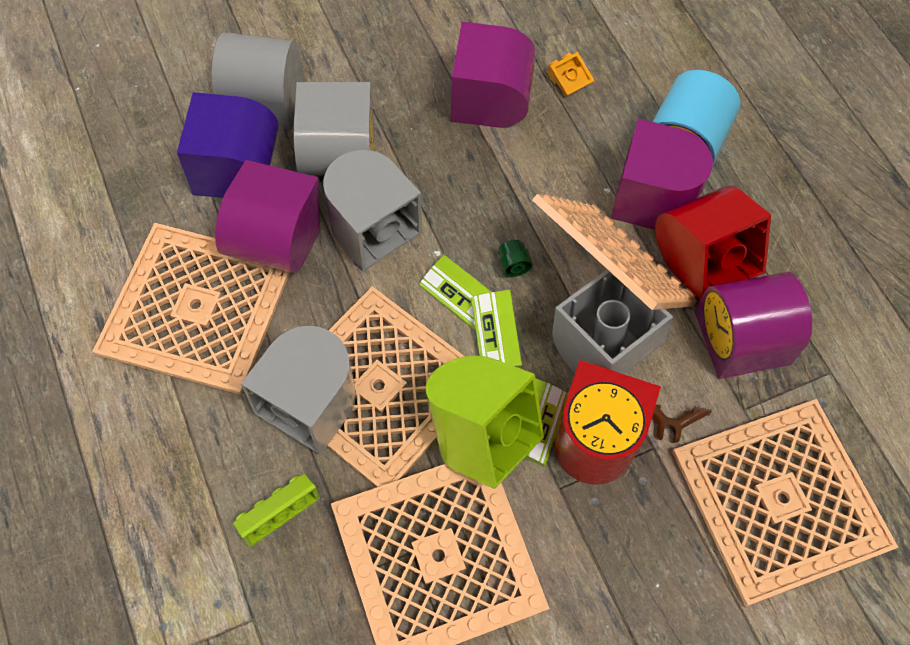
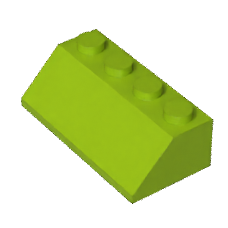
M305 474L298 475L291 479L284 488L276 489L267 500L257 502L251 511L240 514L233 524L248 547L251 548L317 502L320 497L315 485Z

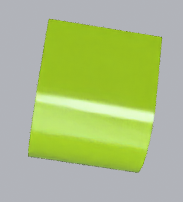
M465 356L441 365L430 375L426 383V394L442 460L451 469L496 489L544 438L535 374L490 357Z

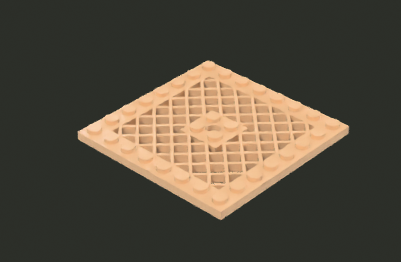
M537 194L532 201L650 309L693 307L698 300L694 298L696 295L687 288L685 290L680 285L682 282L678 278L668 275L666 273L668 270L660 263L657 265L653 261L654 257L651 254L640 250L641 246L633 239L630 241L626 237L627 233L621 228L617 229L613 225V220L608 216H602L600 214L601 210L594 204L591 206L581 201L578 203L575 200H565L562 197L557 198L556 196L551 197L548 194Z
M154 223L92 352L97 356L241 395L243 392L241 382L254 365L291 272L222 255L216 248L215 238ZM174 250L176 255L166 259L164 254ZM192 255V260L186 263L183 262L182 258ZM209 259L211 264L201 268L199 263ZM179 260L181 265L171 269L169 264ZM227 264L228 269L221 272L218 271L217 267ZM194 265L198 266L199 269L189 273L187 270ZM162 267H168L169 270L159 274L157 271ZM244 268L246 273L237 277L235 272ZM214 269L216 274L207 278L205 273ZM185 270L187 275L176 279L174 274ZM262 273L264 278L254 281L252 277ZM202 275L204 280L194 284L192 279ZM227 275H233L234 279L224 282L222 279ZM172 276L174 281L164 285L162 280ZM250 279L251 284L244 287L241 286L240 282ZM190 280L192 285L185 283L181 289L180 284ZM160 281L162 286L151 290L150 285ZM214 281H221L222 284L212 288L210 285ZM237 284L239 289L230 293L228 288ZM261 285H263V287H262V289H261V292H260L259 289H258V287L261 286ZM177 286L179 291L169 295L167 290ZM255 289L257 294L248 298L246 292ZM225 290L227 295L222 297L220 291ZM165 292L167 297L157 301L155 296ZM243 294L245 300L235 304L233 298ZM152 298L154 303L144 307L142 302ZM230 300L232 306L223 309L221 304ZM256 301V304L253 308L251 303ZM170 302L172 307L162 311L160 306ZM194 303H201L198 309L191 308ZM248 305L250 310L241 314L239 309ZM218 306L220 311L215 313L216 308ZM157 308L159 313L149 317L147 312ZM236 310L238 316L228 320L226 315ZM145 314L146 319L136 323L134 318ZM170 315L173 320L167 322L165 317ZM223 316L226 322L216 326L214 320ZM250 317L246 325L244 319ZM163 319L165 324L154 328L152 323ZM131 320H132V322H133L134 325L128 327L129 324H130V322H131ZM241 321L244 327L234 331L231 325ZM183 322L188 323V324H191V325L185 327L184 324H183ZM211 322L213 328L203 332L201 327L208 329ZM180 323L182 329L172 333L170 328ZM150 325L152 330L141 334L140 328ZM229 327L231 333L221 337L219 331ZM198 328L200 334L190 338L188 332ZM167 329L170 335L160 339L158 333ZM137 331L139 336L129 340L127 334ZM216 333L218 339L209 343L206 337ZM186 334L188 339L178 344L175 338ZM243 334L241 340L239 341L237 336ZM155 335L157 341L147 345L145 339ZM235 338L237 343L227 348L224 342ZM204 339L206 345L196 349L193 343ZM173 340L175 346L165 350L163 344ZM142 341L143 346L137 345L136 343ZM222 344L224 350L214 354L212 348ZM191 345L193 351L183 355L181 349ZM160 346L162 351L155 350L154 348ZM209 350L211 356L201 360L199 354ZM178 351L180 356L174 355L172 353ZM236 351L232 359L230 353ZM228 355L230 361L220 365L217 359ZM196 356L198 361L192 360L190 358ZM215 361L217 366L210 365L208 363Z
M372 286L329 330L343 342L345 347H354L355 353L348 355L349 360L355 359V366H351V370L356 372V379H353L358 405H354L352 411L358 410V418L346 419L343 423L345 433L339 429L327 447L375 487H380L402 479L437 439L428 399L417 400L416 392H426V386L416 387L415 380L426 379L427 383L432 374L428 373V366L439 365L440 367L451 360L465 356ZM380 320V327H370L369 321ZM383 320L390 326H383ZM365 322L367 323V328H360ZM397 331L401 333L404 337H398ZM381 332V339H370V333ZM384 332H395V338L384 339ZM367 333L368 340L357 341V334ZM354 335V341H348ZM409 342V349L399 350L398 343ZM395 343L396 350L385 351V344ZM412 343L419 348L412 349ZM382 344V351L371 352V345ZM357 346H368V352L358 353ZM413 354H424V361H413ZM427 354L434 360H427ZM410 355L411 362H400L399 356ZM396 356L397 363L386 364L385 357ZM383 357V363L377 359L372 364V358ZM369 358V365L358 366V359ZM425 366V373L414 374V367ZM411 367L412 374L401 375L400 368ZM395 368H397L398 375L395 374V373H394L392 370H390V369H395ZM359 371H366V372L359 378ZM405 380H412L413 387L405 388L407 386ZM381 382L385 386L382 390H376L374 385ZM413 393L414 400L403 401L402 394ZM399 395L400 401L392 402ZM360 397L368 404L361 405ZM417 405H428L429 412L418 413ZM414 406L415 413L404 414L403 407ZM400 407L401 415H390L389 408ZM372 409V417L361 418V410ZM375 409L379 413H382L386 409L387 416L376 417ZM426 418L424 422L419 426L418 419ZM415 419L416 427L405 428L404 420ZM401 420L402 428L391 429L390 421ZM387 421L388 429L376 430V422ZM373 422L372 431H362V423ZM348 424H359V432H348ZM402 433L403 442L391 441V434ZM405 433H413L406 441ZM377 435H388L389 443L377 444ZM374 436V444L363 445V437ZM359 437L360 445L352 438ZM400 447L398 451L394 455H392V448ZM389 448V457H378V449ZM375 449V457L366 450Z
M817 399L684 445L672 451L745 607L898 548ZM795 430L794 435L786 433ZM800 431L809 435L807 441L798 438ZM778 436L776 442L769 439ZM782 437L791 441L790 447L780 444ZM760 442L758 448L751 446L755 443ZM796 443L805 447L803 453L794 450ZM764 444L774 447L772 454L762 450ZM742 448L740 455L733 452ZM809 449L819 453L817 459L807 456ZM746 450L756 454L754 461L744 457ZM777 450L787 453L785 460L776 456ZM724 455L722 461L715 459L716 457ZM728 456L738 460L736 467L726 464ZM760 456L769 459L768 466L757 463ZM791 456L801 459L799 466L790 462ZM805 461L815 465L813 472L803 468ZM742 462L751 466L749 473L739 469ZM773 462L783 465L781 473L771 469ZM710 463L720 467L717 474L707 470ZM819 467L829 471L827 478L817 474ZM755 468L765 472L763 479L753 475ZM787 468L796 471V476H794L793 472L785 474ZM723 469L733 473L731 480L721 476ZM769 474L777 477L767 481ZM801 474L811 478L809 485L799 481ZM737 475L747 479L745 486L735 482ZM709 477L715 479L713 485H712V483H711ZM815 480L824 483L823 491L813 487ZM719 481L729 485L726 493L716 489ZM751 481L758 483L754 487L755 490L749 488ZM829 486L838 489L837 497L827 493ZM732 488L743 491L740 499L730 495ZM801 488L807 490L805 495ZM811 492L821 496L819 503L809 500ZM746 494L756 497L754 505L744 501ZM778 494H784L787 497V503H781L778 500ZM842 495H844L847 501L841 499ZM718 496L724 498L722 504H721V502H720ZM825 498L835 502L833 510L823 506ZM728 500L738 504L736 512L726 508ZM760 501H761V503H762L764 509L758 507ZM839 505L849 508L847 516L837 512ZM742 506L752 510L750 518L740 514ZM811 507L817 509L815 516L807 514L812 510ZM821 511L831 515L829 523L819 519ZM756 512L766 516L764 524L754 520ZM853 513L857 520L852 518ZM727 515L734 517L732 523L730 522ZM798 516L796 523L789 521V519ZM803 518L812 522L811 529L801 526ZM835 518L845 521L843 529L833 525ZM738 519L748 523L745 531L735 527ZM769 521H771L772 525L780 523L778 531L768 527ZM817 524L827 528L825 536L815 532ZM850 524L859 527L857 535L848 532ZM784 525L794 529L792 537L782 533ZM751 526L761 529L759 537L749 533ZM799 531L808 535L806 543L796 539ZM831 531L841 534L839 542L830 539ZM766 532L776 536L773 544L763 540ZM736 534L743 536L741 543ZM846 537L854 540L844 544ZM780 538L790 542L788 550L778 546ZM813 538L822 541L821 549L811 546ZM747 539L757 543L755 551L745 547ZM827 544L836 547L826 551ZM761 545L771 549L769 557L759 553ZM794 545L804 548L802 557L792 553ZM809 551L817 554L815 556L807 558ZM776 552L785 555L783 564L773 560ZM746 554L753 556L751 563ZM790 558L799 561L788 566ZM757 559L767 563L764 571L754 567ZM771 565L780 568L776 571L769 573Z
M443 464L331 503L376 645H457L550 609L502 483L496 489H493ZM463 481L460 489L452 486L453 484ZM466 482L477 486L474 495L463 491ZM444 488L440 496L432 493L433 491ZM447 489L458 493L454 502L443 498ZM479 489H481L484 500L476 497ZM424 495L421 503L413 500V498ZM460 495L471 499L467 509L457 504ZM427 496L438 500L434 509L424 505ZM474 501L484 506L481 515L470 511ZM404 502L401 510L393 507V505ZM408 502L418 507L414 516L404 512ZM441 502L451 506L447 516L437 511ZM454 508L465 513L461 522L450 518ZM487 508L492 521L483 517ZM384 509L381 517L373 514V512ZM388 509L398 514L394 524L384 519ZM421 509L432 513L427 523L417 518ZM435 515L445 520L441 529L430 525ZM467 515L478 519L475 528L464 524ZM364 516L361 523H359L358 518ZM368 516L378 521L374 531L364 526ZM401 516L412 520L408 530L397 525ZM481 521L492 526L488 535L477 530ZM415 522L425 527L421 537L411 532ZM448 522L459 526L455 536L452 528L444 530ZM381 523L392 527L387 537L377 533ZM461 528L472 533L468 542L458 538ZM494 528L496 529L499 540L491 537ZM395 529L405 534L401 544L391 539ZM428 529L437 532L436 534L425 537ZM362 530L371 534L367 544ZM475 534L486 539L482 549L471 544ZM375 536L385 541L381 551L371 547ZM408 536L417 539L411 542L413 550L404 546ZM488 541L499 545L496 555L485 551ZM457 542L466 546L462 556ZM388 543L398 547L394 558L384 553ZM469 548L480 553L476 563L465 558ZM502 548L507 561L498 557ZM401 550L412 554L408 564L398 560ZM437 550L442 551L445 555L444 560L441 562H436L432 557V554ZM369 551L378 554L374 565ZM482 554L493 559L489 569L478 564ZM415 556L420 570L411 566ZM381 557L392 561L388 571L377 567ZM496 561L507 566L503 576L492 571ZM464 562L473 566L469 577L460 573L466 570ZM395 563L406 568L401 578L391 574ZM476 568L487 573L483 583L472 579ZM509 569H511L515 582L506 578ZM409 570L419 574L415 585L404 580ZM376 571L385 575L381 586ZM453 575L449 584L439 580ZM490 575L501 580L497 590L486 585ZM422 576L425 585L433 582L429 592L418 587ZM456 576L467 580L463 591L452 586ZM388 577L399 582L395 592L384 588ZM470 582L481 587L477 598L466 593ZM504 582L514 586L511 597L500 592ZM436 583L447 588L443 598L432 594ZM402 584L413 589L408 599L398 595ZM484 589L495 594L491 604L480 600ZM518 589L520 596L514 598L516 591ZM450 590L461 595L457 605L445 600ZM382 591L392 596L388 607ZM415 591L427 595L422 606L411 601ZM497 596H500L508 600L500 604L494 605ZM430 597L441 602L436 613L425 608ZM463 597L475 601L470 612L459 607ZM395 598L406 603L401 614L391 609ZM477 603L487 607L484 610L473 613ZM443 604L454 609L450 620L439 615ZM409 605L420 610L416 620L404 616ZM457 611L468 615L453 621ZM423 612L434 616L430 627L418 622ZM389 613L399 617L395 628ZM437 618L447 623L433 628ZM402 619L413 624L409 635L398 631ZM416 626L426 630L423 633L412 636ZM396 634H398V635H400V636H402V637H404V638H406V639L401 640V641H398V638H397V635H396Z

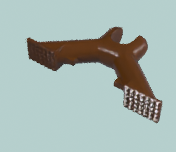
M656 404L652 418L658 424V439H663L664 429L668 428L674 433L673 443L679 442L683 428L709 416L712 410L694 406L691 411L685 410L684 415L675 419L667 417L661 410V405Z

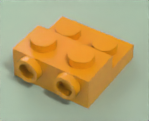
M578 52L566 54L562 57L563 60L559 62L558 60L551 62L547 69L554 85L558 84L565 97L595 81Z

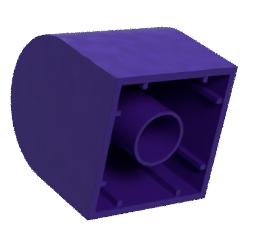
M192 93L177 155L193 195L223 198L245 160L271 165L279 123L270 109L257 101L245 97Z

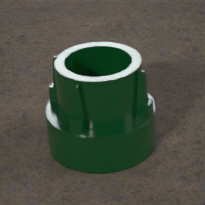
M510 240L499 247L498 261L505 277L521 276L532 269L533 262L528 249L525 248L524 242Z

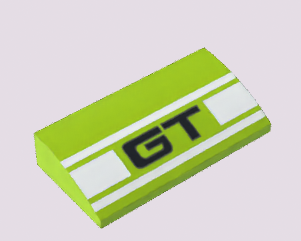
M445 255L435 263L419 284L422 289L476 331L471 297L492 293L489 289Z
M510 290L471 297L479 356L490 357L520 368L522 363Z
M536 379L544 438L524 459L546 466L568 393L549 383Z

